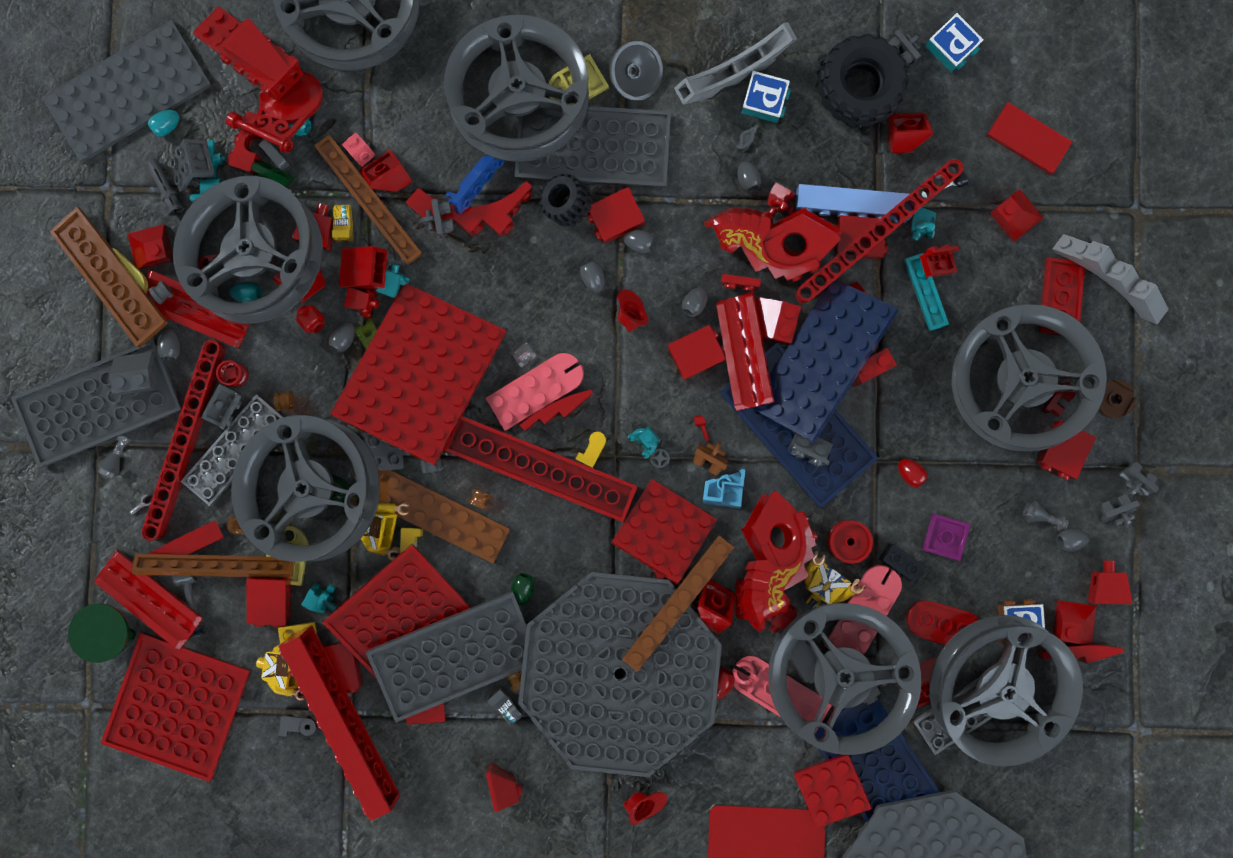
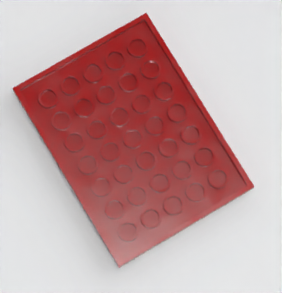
M409 284L403 285L330 415L435 466L507 332L505 329Z

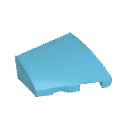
M741 469L737 473L726 474L718 479L705 481L702 504L741 509L745 470Z

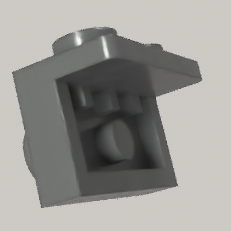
M218 383L201 418L224 429L225 426L231 424L233 420L231 415L234 409H239L243 401L240 399L242 395Z

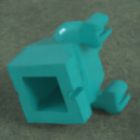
M922 207L914 214L911 233H913L912 240L918 241L920 236L924 237V235L929 239H933L935 235L934 222L936 212Z
M393 263L391 269H386L385 288L377 289L376 292L395 298L400 291L401 285L408 284L410 278L399 273L400 265Z
M650 426L636 429L632 434L628 435L631 442L636 440L639 444H642L641 447L644 449L642 456L644 455L645 459L655 452L657 443L661 441Z
M315 583L309 589L301 605L319 613H324L327 609L334 612L337 605L332 603L334 597L331 596V593H334L336 587L330 584L325 591L319 588L320 585Z

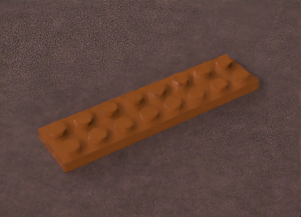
M76 207L49 231L136 347L141 348L168 324V321L81 208Z
M392 470L378 471L380 478L379 503H392L395 506H399L404 502L409 503L410 506H402V510L409 513L400 515L395 511L397 517L491 563L495 562L511 530L510 528Z

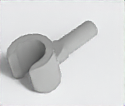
M151 495L142 496L141 503L132 509L130 514H135L145 506L149 507L150 503L146 504L145 500Z

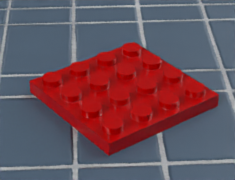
M652 479L611 543L678 585L717 519Z

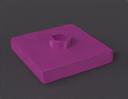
M932 513L922 550L961 561L971 524Z

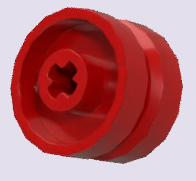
M844 520L837 522L830 528L826 537V545L834 558L853 564L861 562L868 557L872 551L873 539L869 529L862 523ZM849 538L852 540L851 544H847Z

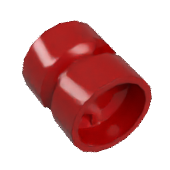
M226 360L218 365L216 376L222 384L241 387L247 382L249 372L243 364Z

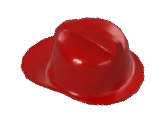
M621 290L617 296L620 305L618 320L625 326L628 332H632L639 326L648 324L649 319L639 296L631 290Z
M643 792L635 793L623 804L629 814V823L637 825L658 813L667 803V795L664 792H657L651 795Z

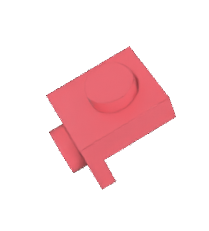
M356 132L342 144L361 167L375 156V153Z

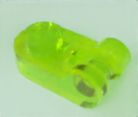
M371 319L366 322V325L355 328V332L365 349L368 348L377 332V328ZM371 331L372 335L366 337L365 333Z

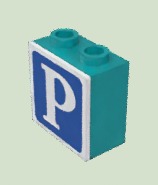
M956 13L929 39L925 47L952 72L956 68L960 70L967 63L965 59L969 55L973 57L981 49L979 45L983 39Z
M753 71L741 113L777 123L780 117L783 118L786 110L783 104L785 99L788 100L791 89L788 88L790 81Z

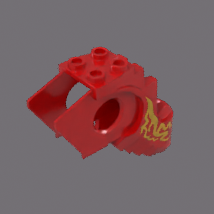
M734 207L723 210L703 222L706 228L714 227L720 241L719 246L721 250L733 253L741 246L755 272L768 267L775 279L784 275L787 281L791 279L793 282L803 277L802 274L808 271L813 273L819 270L822 264L821 260L841 240L839 236L842 234L840 228L808 211L806 207L774 224L773 214L765 210L762 213L757 209L751 210L747 207L744 209ZM790 234H799L806 241V249L800 252H793L785 246L784 240Z
M777 491L772 492L770 496L764 494L760 497L747 523L741 529L757 560L748 562L745 569L748 572L743 579L745 583L742 587L744 593L741 602L747 619L758 632L765 629V619L776 614L781 616L787 613L791 600L784 591L809 577L804 563L815 557L812 547L816 545L817 535L810 528L806 513L803 511L798 512ZM775 526L780 528L784 534L782 548L775 546L771 540V532Z

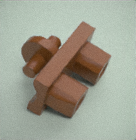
M718 441L716 446L708 443L707 447L698 444L693 463L702 467L705 460L711 462L712 465L708 471L717 476L722 469H726L729 460L723 457L725 451L720 449L722 443Z

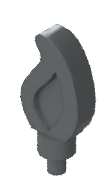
M758 125L741 133L740 143L736 145V149L743 150L752 144Z

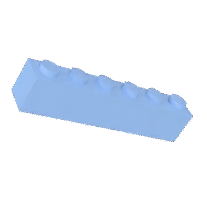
M799 184L796 191L795 211L806 207L812 213H819V216L835 214L838 215L837 217L844 215L881 219L909 194ZM905 203V209L907 211H912V206L908 203ZM892 215L889 217L890 219L894 220V222H898L895 216Z

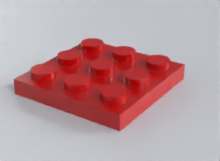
M839 755L794 772V777L817 828L872 809L850 755Z

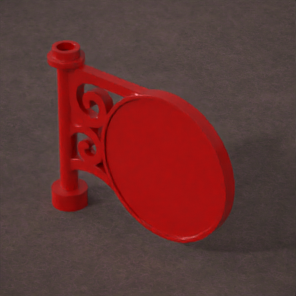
M303 72L304 75L279 101L270 95L267 96L261 90L259 95L260 107L256 115L251 120L245 122L242 120L241 115L230 112L226 118V125L233 129L240 127L278 145L283 153L290 152L293 148L291 138L306 120L319 109L322 103L323 91L321 85L313 75ZM290 123H295V124L291 127V129H290L289 124H290Z

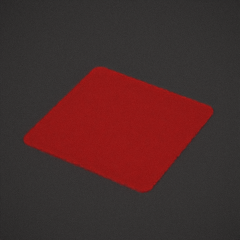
M715 805L710 809L708 858H824L825 825L817 828L809 809Z

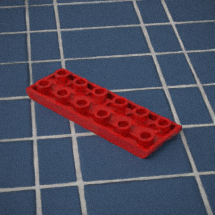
M148 271L146 276L148 281L147 295L165 318L240 349L250 324L231 322L221 318L195 302L185 292L180 282L154 271ZM161 280L166 282L174 293V296L166 298L163 304H159L149 292V289L156 287Z
M754 292L718 301L716 306L736 411L774 403Z
M116 549L105 567L95 578V584L170 645L181 650L204 618L151 575H133L131 571L133 561L119 549Z

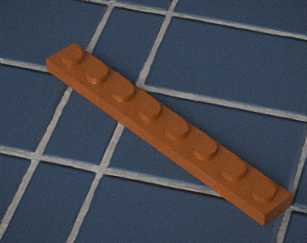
M327 135L314 145L403 261L409 266L423 255L333 138Z
M717 536L624 655L622 660L635 671H639L735 547L721 536Z
M135 554L131 571L133 575L293 578L295 562L265 556Z

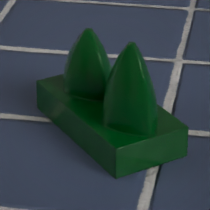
M264 161L254 162L251 170L255 171V176L274 180L286 188L288 185H292L295 180L294 176Z

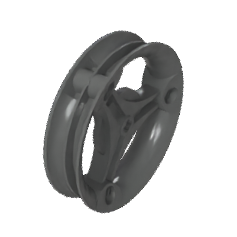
M273 0L274 8L282 27L301 52L320 65L341 71L369 69L393 57L410 38L417 23L420 0H401L397 17L384 21L374 9L376 0ZM319 3L318 6H314L307 9L302 8L304 6ZM370 14L380 23L375 29L365 20ZM327 16L331 21L340 25L360 24L372 33V43L354 49L331 48L311 38L303 29L305 19L311 17ZM386 33H391L387 38H383Z
M507 15L488 20L473 28L458 42L449 57L445 69V95L455 126L469 144L480 152L496 159L522 162L550 155L573 138L586 116L589 88L588 72L584 57L575 41L564 30L547 20L528 15ZM524 40L543 44L556 52L564 60L570 71L573 83L566 91L548 85L542 72L535 65L522 60L517 48ZM488 48L501 51V66L493 72L489 80L488 98L476 109L465 106L462 85L469 66L477 56ZM514 50L516 61L507 62L505 51ZM545 96H550V97H553V98L560 99L561 102L556 101V100H552V99H549V98H545ZM495 106L496 108L484 118L483 115ZM538 108L562 112L563 115L555 125L542 133L530 137L506 138L487 131V128L492 123L505 115L524 116Z
M259 176L231 178L214 185L199 196L183 216L175 236L173 248L175 272L185 292L199 305L221 318L243 324L269 321L283 315L297 305L312 287L318 275L323 255L321 230L310 209L282 184ZM269 200L285 207L297 224L299 250L294 251L288 257L277 252V243L273 233L260 223L259 207ZM236 204L235 224L223 238L219 255L209 265L199 270V249L206 230L220 213ZM247 209H249V222H247ZM275 258L284 261L282 268L272 264ZM265 271L280 274L282 284L273 292L260 299L235 303L218 297L217 287L234 276L248 279L257 277Z
M1016 305L991 314L981 321L961 345L953 364L951 378L952 393L957 409L964 421L984 440L1012 451H1040L1054 447L1072 438L1094 418L1105 394L1106 366L1103 354L1095 338L1074 317L1048 306ZM997 323H1003L1006 326V330H999ZM1018 324H1034L1057 332L1077 351L1084 370L1079 374L1056 369L1054 363L1045 354L1036 350L1026 349L1018 338L1015 328ZM1008 335L1017 350L1014 353H1011L1004 339ZM987 339L997 340L1004 357V361L997 372V385L1002 395L992 412H982L975 402L970 385V370L974 356ZM1026 375L1030 376L1028 382L1025 381ZM1058 378L1076 380L1075 386L1058 385ZM1084 380H1089L1092 388H1086ZM1054 392L1076 393L1080 401L1078 408L1070 418L1058 427L1035 434H1022L1011 431L1007 421L1019 407L1031 408L1039 406L1049 400ZM1007 400L1013 406L1003 418L997 412ZM989 421L997 423V430H992L989 427Z
M306 415L289 416L278 419L263 427L249 440L242 450L232 477V505L237 522L245 536L265 554L290 562L327 560L353 547L370 527L376 514L380 497L379 472L370 449L353 430L338 422ZM311 433L320 434L334 440L346 452L356 476V483L349 490L334 484L329 470L323 464L311 460L305 445V440ZM281 443L285 453L286 469L281 474L278 482L279 500L269 516L263 519L257 503L258 475L266 457ZM293 445L296 446V450H297V454H298V458H299L298 461H297V459H296V455H295V451H294ZM334 491L346 494L344 502L332 500ZM329 505L344 507L348 519L342 528L329 539L313 545H296L287 542L284 530L297 517H316L324 512ZM286 510L287 514L281 519L279 523H277V519Z
M838 603L810 609L795 618L783 630L771 653L768 683L772 701L777 712L796 735L821 750L834 754L856 755L883 747L905 729L915 713L919 702L921 670L912 643L893 620L881 612L866 606ZM851 620L873 628L886 639L896 655L891 665H871L868 659L857 650L846 647L836 648L822 631L826 622ZM808 622L813 624V631L811 633H806L804 630V626ZM818 635L829 649L824 654L821 653L812 640ZM799 640H805L809 643L818 660L814 669L813 679L815 688L821 696V702L814 720H805L799 714L790 698L787 687L788 661ZM904 667L907 670V675L901 678L899 670ZM890 669L891 678L874 679L873 671ZM841 673L848 675V677H845L847 679L846 682L840 681V678H842L840 676ZM894 683L900 689L892 711L875 728L852 736H838L832 730L843 708H851L861 704L870 695L874 686ZM829 703L835 707L826 725L820 721ZM822 727L824 730L823 736L816 738L815 730Z
M1015 615L986 617L960 630L947 642L938 655L929 682L931 709L942 730L968 756L979 762L994 766L1024 764L1052 750L1063 740L1073 726L1083 697L1081 670L1071 650L1060 639L1049 633L1038 623ZM1005 638L1004 648L998 662L990 666L981 675L974 689L953 698L956 678L968 658L986 644ZM1037 645L1042 646L1052 657L1058 680L1053 704L1041 708L1033 699L1035 683L1032 675L1025 668L1028 648ZM1029 705L1037 710L1032 717L1024 712ZM987 713L996 719H1011L1019 716L1029 721L1025 735L1004 742L983 741L973 737L964 729L967 718Z

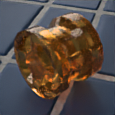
M292 391L274 393L276 411H282L283 408L288 410L294 408Z
M473 488V495L467 502L485 510V503L490 499L491 495Z
M232 516L227 522L228 530L232 534H244L237 522L236 516Z
M522 671L507 676V680L511 682L512 691L520 689Z

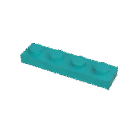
M924 253L904 259L927 327L929 331L949 325L933 278H926L919 257Z

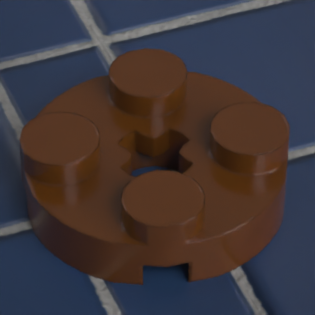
M1122 380L1107 381L1103 401L1098 411L1108 418H1120L1128 415L1135 406L1132 387ZM1116 394L1119 402L1112 403L1111 396Z

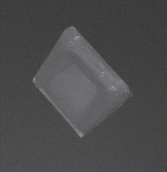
M527 343L511 353L520 367H523L536 357Z

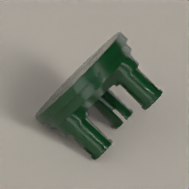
M104 603L91 604L80 609L72 618L68 628V639L73 651L81 659L92 663H102L115 658L123 651L129 641L135 639L132 636H136L135 631L128 628L124 615L117 608Z

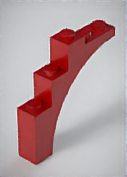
M526 181L507 197L491 204L468 207L461 215L454 211L455 206L450 204L452 213L442 215L443 221L452 219L453 223L456 222L470 236L479 234L484 228L483 224L485 223L502 238L504 234L507 236L512 231L514 222L510 216H515L520 210L519 206L532 197L533 188ZM418 188L406 201V204L421 218L426 217V210H431L432 216H434L431 201L434 198Z

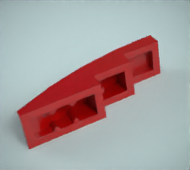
M590 389L558 400L533 414L520 426L524 431H527L539 420L546 425L559 413L566 418L594 393Z
M215 520L148 554L191 555L223 539L224 536Z
M1066 644L1076 659L1080 658L1081 662L1087 664L1124 653L1123 648L1117 646ZM1045 649L1037 650L1039 658L1044 660L1052 658Z

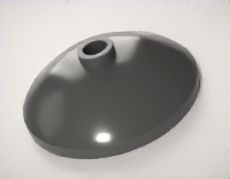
M631 41L617 49L610 63V78L614 88L621 96L629 100H643L653 95L660 86L663 76V65L658 52L651 45L642 41ZM630 68L633 70L632 74L629 73Z

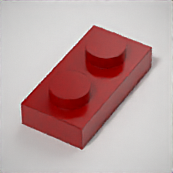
M722 274L720 284L724 285V288L727 289L741 287L743 291L754 292L759 289L761 279Z

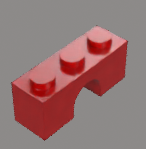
M247 111L242 120L247 122L256 114ZM241 128L239 134L235 136V146L233 152H230L228 156V165L234 170L255 176V171L251 170L253 163L261 161V158L257 154L250 152V145L256 139H264Z

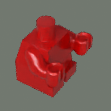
M775 183L770 191L767 205L771 207L769 213L773 214V217H775L778 211L781 213L786 211L789 215L793 214L795 209L789 206V203L792 199L795 200L797 195L782 185Z
M348 288L344 307L360 311L361 316L371 319V315H373L372 309L379 307V301L375 300L378 292L373 289H366L362 292Z
M789 604L787 613L781 616L776 614L767 618L766 620H770L773 624L770 630L774 633H777L779 628L784 630L798 614L797 607Z

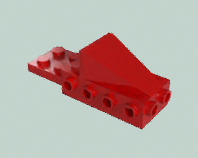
M219 6L193 31L195 37L220 55L219 58L226 65H231L239 75H244L252 85H257L264 94L272 96L277 101L304 75L297 58L293 55L288 56L281 46H275L270 38L263 35L249 18L244 22H239Z

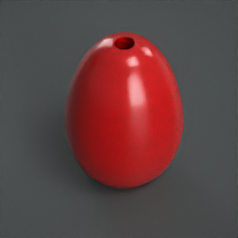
M903 459L899 462V473L903 480L911 487L919 488L928 479L926 470L919 463L910 459Z
M726 668L719 669L716 700L725 697L731 691L735 682L733 672Z

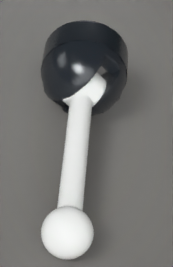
M964 171L947 187L954 185L960 188L968 185V179ZM923 191L922 197L927 198L926 193Z

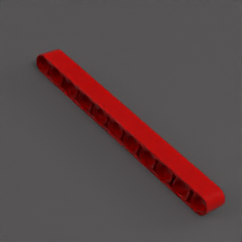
M957 159L948 161L803 283L796 291L795 297L797 301L802 304L810 302L947 187L963 172L962 162ZM948 167H954L956 174L951 173ZM934 179H939L941 186L935 185ZM919 191H924L927 198H921ZM904 204H910L912 206V211H907L904 207ZM895 216L898 222L892 223L889 217ZM875 228H880L883 231V236H878L875 233ZM860 240H865L868 243V248L861 247ZM845 253L853 254L854 260H847ZM830 266H838L839 273H833ZM816 277L824 279L823 286H819L816 283ZM801 290H808L810 297L803 298Z
M207 340L202 346L142 527V537L147 541L160 540L166 534L182 485L181 480L185 476L203 422L201 415L210 400L217 379L216 369L223 361L225 355V346L218 341ZM213 345H216L217 351L212 354L211 348ZM207 363H210L211 369L206 372L205 366ZM204 381L205 387L203 390H200L199 384ZM198 399L199 406L195 409L193 402ZM191 417L193 424L189 427L187 420ZM185 435L187 442L185 445H182L181 438ZM177 454L181 456V460L179 463H176L175 456ZM171 472L175 475V479L172 482L169 480ZM165 490L169 494L167 500L163 498V493ZM158 509L162 510L161 518L157 516ZM153 527L157 531L155 536H152L151 529Z

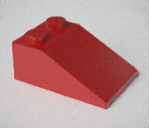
M755 297L762 339L775 343L778 342L786 346L792 344L801 306Z

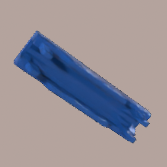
M485 155L459 184L460 190L456 194L452 192L446 193V197H450L448 202L455 206L454 211L461 215L470 206L471 201L476 195L480 194L483 186L492 179L493 174L503 165L504 160Z

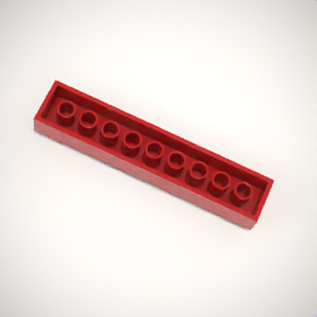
M463 416L444 448V451L621 522H624L638 487Z
M312 625L292 634L278 646L280 655L286 660L290 674L295 677L298 683L300 693L304 694L309 710L315 715L318 727L322 729L328 746L335 753V760L341 765L345 779L350 782L354 796L359 799L363 813L368 816L370 821L390 813L401 794Z

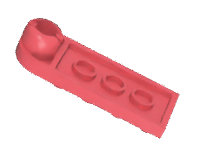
M557 354L486 397L503 429L507 431L576 389L584 378L583 365H579L568 373L565 370L574 364L580 363V361L571 354Z
M875 565L864 573L858 584V587L865 585L862 593L853 595L848 603L866 606L887 616L901 592L902 582L899 575L891 567L889 569L887 565ZM889 570L888 578L884 583H881ZM837 620L828 639L836 648H851L864 655L877 631L860 622Z
M756 656L741 658L736 663V666L743 668L751 674L748 676L734 667L732 671L735 678L734 687L745 696L780 717L769 690V664ZM787 675V687L795 708L805 720H814L819 709L821 696ZM828 703L827 708L820 722H822L825 718L830 707L832 706L831 704Z

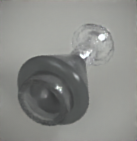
M119 435V437L115 438L118 440V443L113 452L97 463L100 474L113 478L114 474H119L120 454L125 445L131 444L129 443L131 439L124 435Z
M1037 501L1033 503L1028 502L1023 510V517H1026L1028 523L1049 522L1056 525L1058 531L1066 530L1069 523L1065 516L1059 519L1049 515Z

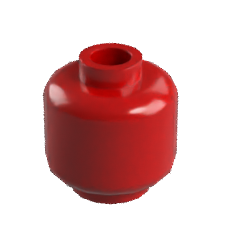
M304 305L298 309L296 322L306 333L315 334L324 327L325 317L314 305Z

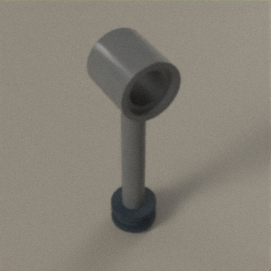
M172 575L176 586L183 585L187 605L197 612L191 583L197 582L198 576ZM199 624L191 637H200L202 634H205V631H203L205 629H202L204 626Z

